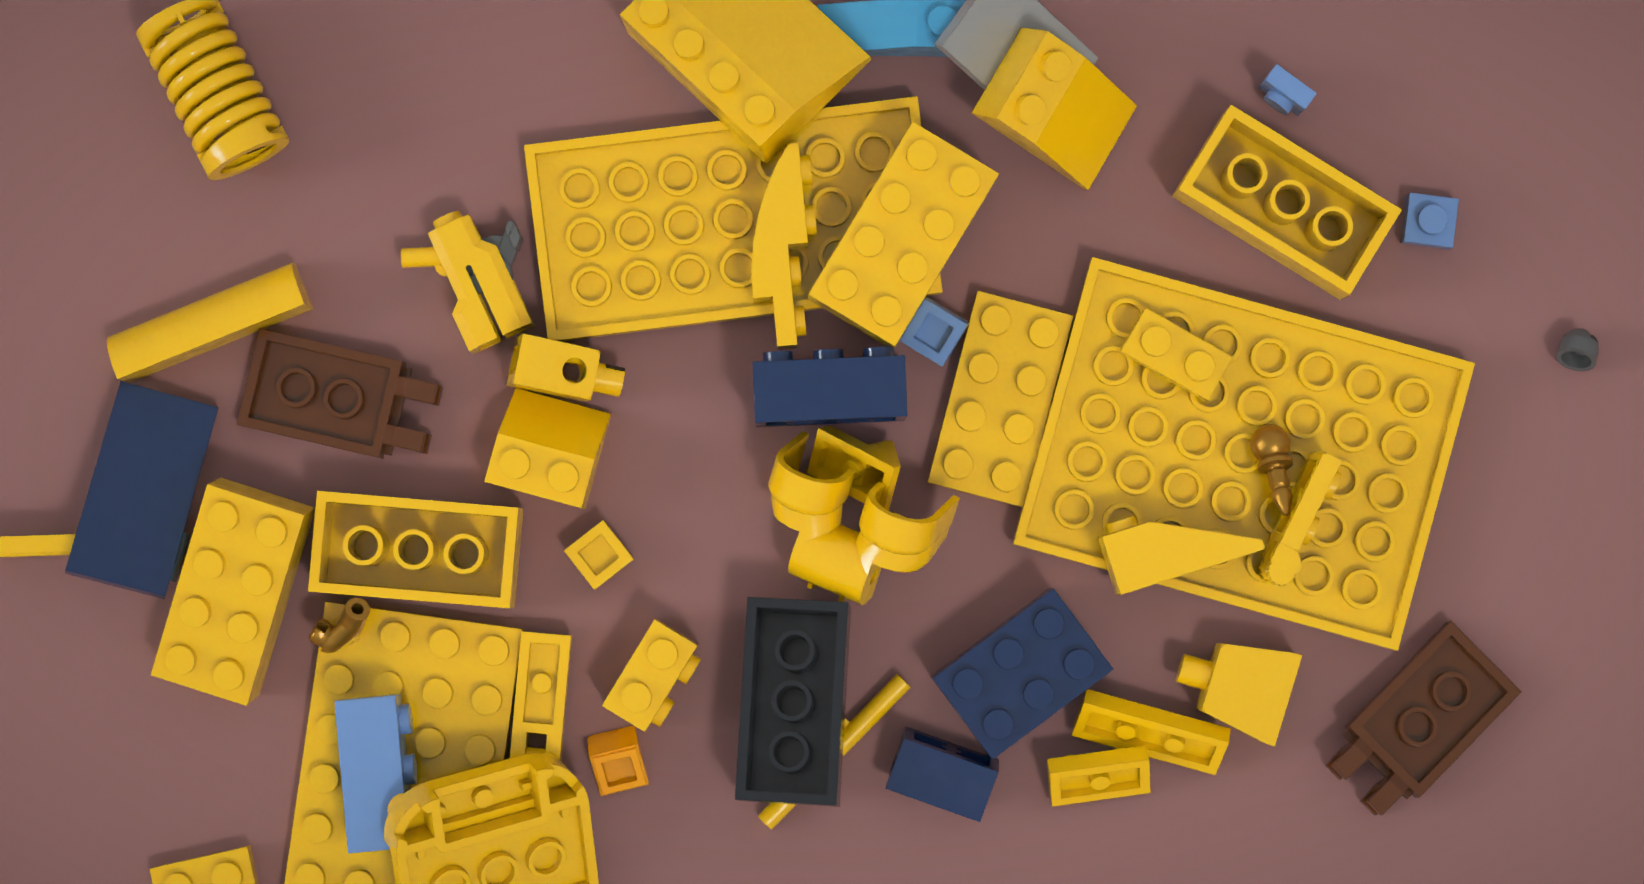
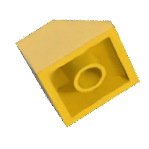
M515 388L497 434L484 482L586 509L612 414Z

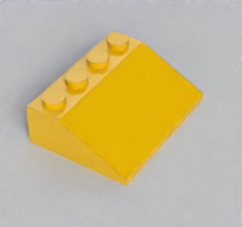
M634 0L619 14L628 34L766 164L871 61V57L810 0Z

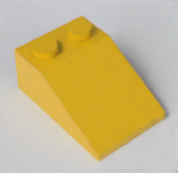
M1021 27L972 114L1082 189L1089 190L1137 105L1085 56L1047 30Z

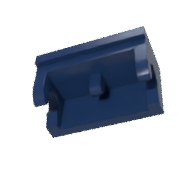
M906 726L893 760L885 789L980 822L999 772V759H991L988 755Z

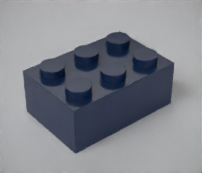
M894 347L864 348V352H862L863 357L844 358L843 349L813 350V359L793 360V351L763 352V361L753 362L756 427L905 421L908 416L905 355L894 356Z
M1049 588L930 677L989 757L994 759L1114 669L1055 589Z

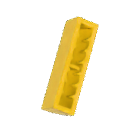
M292 262L108 336V353L116 378L131 383L258 332L260 328H268L313 310V306L297 266Z

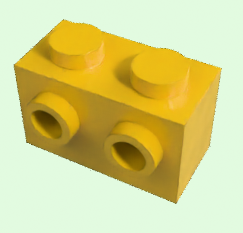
M654 619L602 706L644 732L651 723L661 727L675 704V701L670 699L668 695L677 680L687 684L701 661V658L694 655L699 644L659 619Z

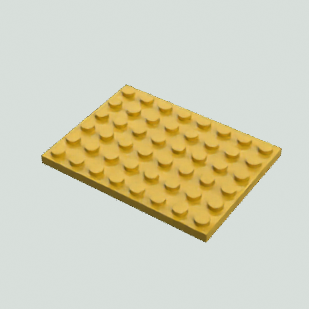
M1092 257L1089 262L1012 544L1108 571L1098 537L1109 534L1107 524L1135 516L1138 525L1145 522H1156L1262 539L1266 549L1281 513L1272 499L1271 493L1273 491L1270 489L1267 474H1262L1258 471L1257 465L1260 461L1253 455L1250 443L1254 432L1258 428L1269 424L1277 425L1287 432L1291 442L1288 456L1292 458L1293 465L1287 469L1291 491L1311 452H1327L1342 460L1337 470L1341 473L1339 485L1329 500L1323 499L1317 511L1316 517L1320 519L1317 531L1312 540L1307 545L1302 544L1298 551L1302 566L1299 572L1295 573L1294 576L1296 578L1292 579V583L1289 582L1287 586L1282 585V587L1278 586V584L1266 583L1265 580L1261 579L1262 576L1258 574V567L1260 566L1259 562L1263 560L1261 557L1265 551L1264 549L1157 583V585L1398 651L1475 363ZM1145 308L1233 357L1208 401L1202 400L1120 353Z

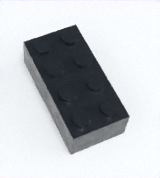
M747 597L735 800L840 807L851 606L848 602Z

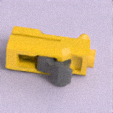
M458 210L433 221L435 229L429 232L428 235L434 247L401 248L402 268L435 267L439 275L448 277L458 299L452 315L469 352L472 354L502 342L481 293H484L502 335L506 336L507 339L535 326L513 279L512 267L524 241L514 221L507 222L503 236L494 235L481 238L473 218L470 215L462 217Z

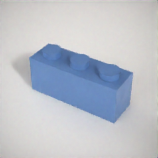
M402 693L334 701L348 854L390 850L384 841V827L388 816V804L394 796L410 790V785L417 784L418 780L415 754H407L405 734L413 733L410 703L402 704Z

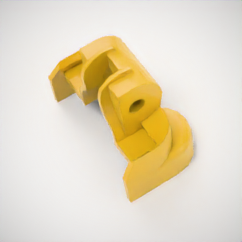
M802 431L779 450L768 482L772 495L771 502L774 516L789 528L799 531L791 553L788 572L795 577L807 581V587L810 589L818 586L839 595V602L850 600L862 606L872 598L881 568L907 573L922 569L931 560L948 535L960 497L953 495L932 516L926 519H912L895 512L892 513L879 504L885 484L878 481L869 490L859 520L861 531L857 532L841 525L842 505L848 498L856 471L848 469L840 477L828 480L817 479L798 471L810 434Z

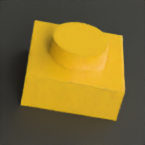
M604 520L564 550L594 590L634 560L633 556Z

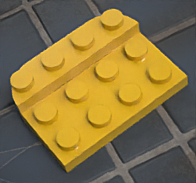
M552 753L524 754L427 781L411 788L406 793L394 796L388 804V816L384 827V841L391 849L396 884H599L587 792L574 774Z

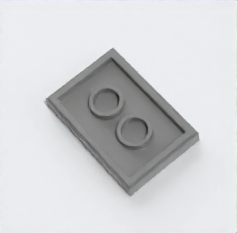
M966 0L934 44L984 90L1021 27L1049 31L1085 56L1093 65L1098 59L1090 49L1037 0Z

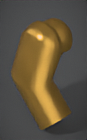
M350 599L346 603L342 615L335 626L326 619L318 620L316 627L312 629L309 635V641L314 645L320 646L322 648L321 652H336L362 632L370 613V606L364 599Z

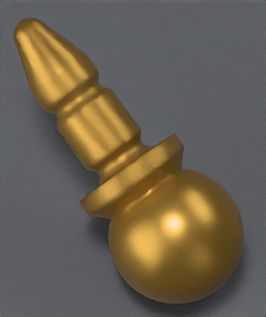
M1272 424L1264 425L1254 432L1250 443L1251 451L1260 461L1257 465L1258 471L1262 474H1267L1270 489L1273 491L1271 495L1275 505L1283 516H1287L1291 512L1292 491L1289 488L1290 483L1287 469L1293 465L1292 458L1288 456L1291 447L1290 438L1283 428Z

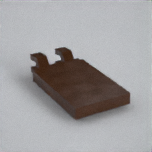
M260 328L236 425L384 459V454L392 456L394 447L428 454L432 435L399 427L405 398L439 406L443 387L410 378L412 369L406 368V362Z
M1452 621L1446 622L1345 726L1348 731L1343 736L1349 743L1343 746L1325 766L1339 780L1342 778L1347 780L1367 760L1384 778L1377 782L1360 802L1373 815H1383L1401 796L1405 799H1408L1411 795L1415 798H1420L1522 691Z

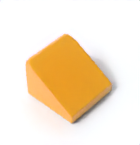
M635 726L606 731L587 738L589 758L601 796L649 785Z

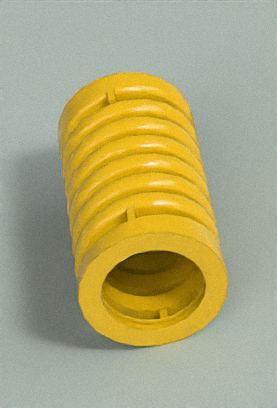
M184 0L162 10L145 21L136 31V37L147 58H150L149 61L153 70L158 72V80L161 86L167 88L166 95L169 102L176 105V116L180 121L184 122V131L189 138H192V147L195 153H197V157L208 179L213 181L221 180L245 172L265 162L283 150L290 141L283 126H280L278 116L269 113L271 110L270 100L266 97H260L263 92L261 82L251 80L254 77V69L252 65L243 63L246 59V53L243 48L235 46L237 35L234 31L227 29L229 20L226 14H224L219 0ZM200 10L193 17L189 18L186 21L184 20L185 16ZM177 21H179L180 24H178V25H176V26H173V27H170V26H172L174 23H176ZM260 147H263V148H261V149H259V150H257V151H254V152H252V153L247 154V153L250 152V151H253V150H255V149H258V148H260Z

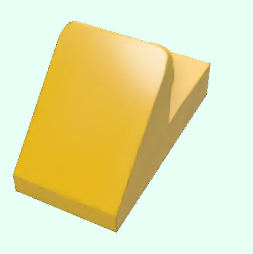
M829 425L818 428L807 473L817 479L828 480L840 477L848 469L856 471L849 496L864 504L869 490L878 481L885 484L879 504L889 511L901 465L893 441L886 440L868 445Z

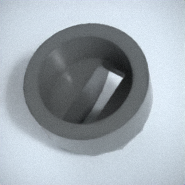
M1572 329L1564 334L1560 341L1556 359L1562 366L1574 371L1591 370L1597 362L1599 342L1586 329Z

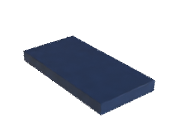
M120 381L65 574L165 599L219 407Z

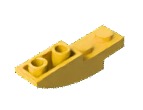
M799 142L788 143L774 168L758 213L753 241L751 268L753 303L773 301L778 350L798 348L797 336H807L804 306L794 307L792 287L802 286L799 256L789 257V249L808 248L807 235L817 234L814 204L804 205L803 186L812 185L810 155L800 156Z

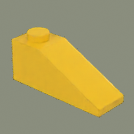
M1135 516L1107 524L1109 534L1098 537L1116 595L1132 592L1265 549L1262 539L1156 522H1145L1138 525Z

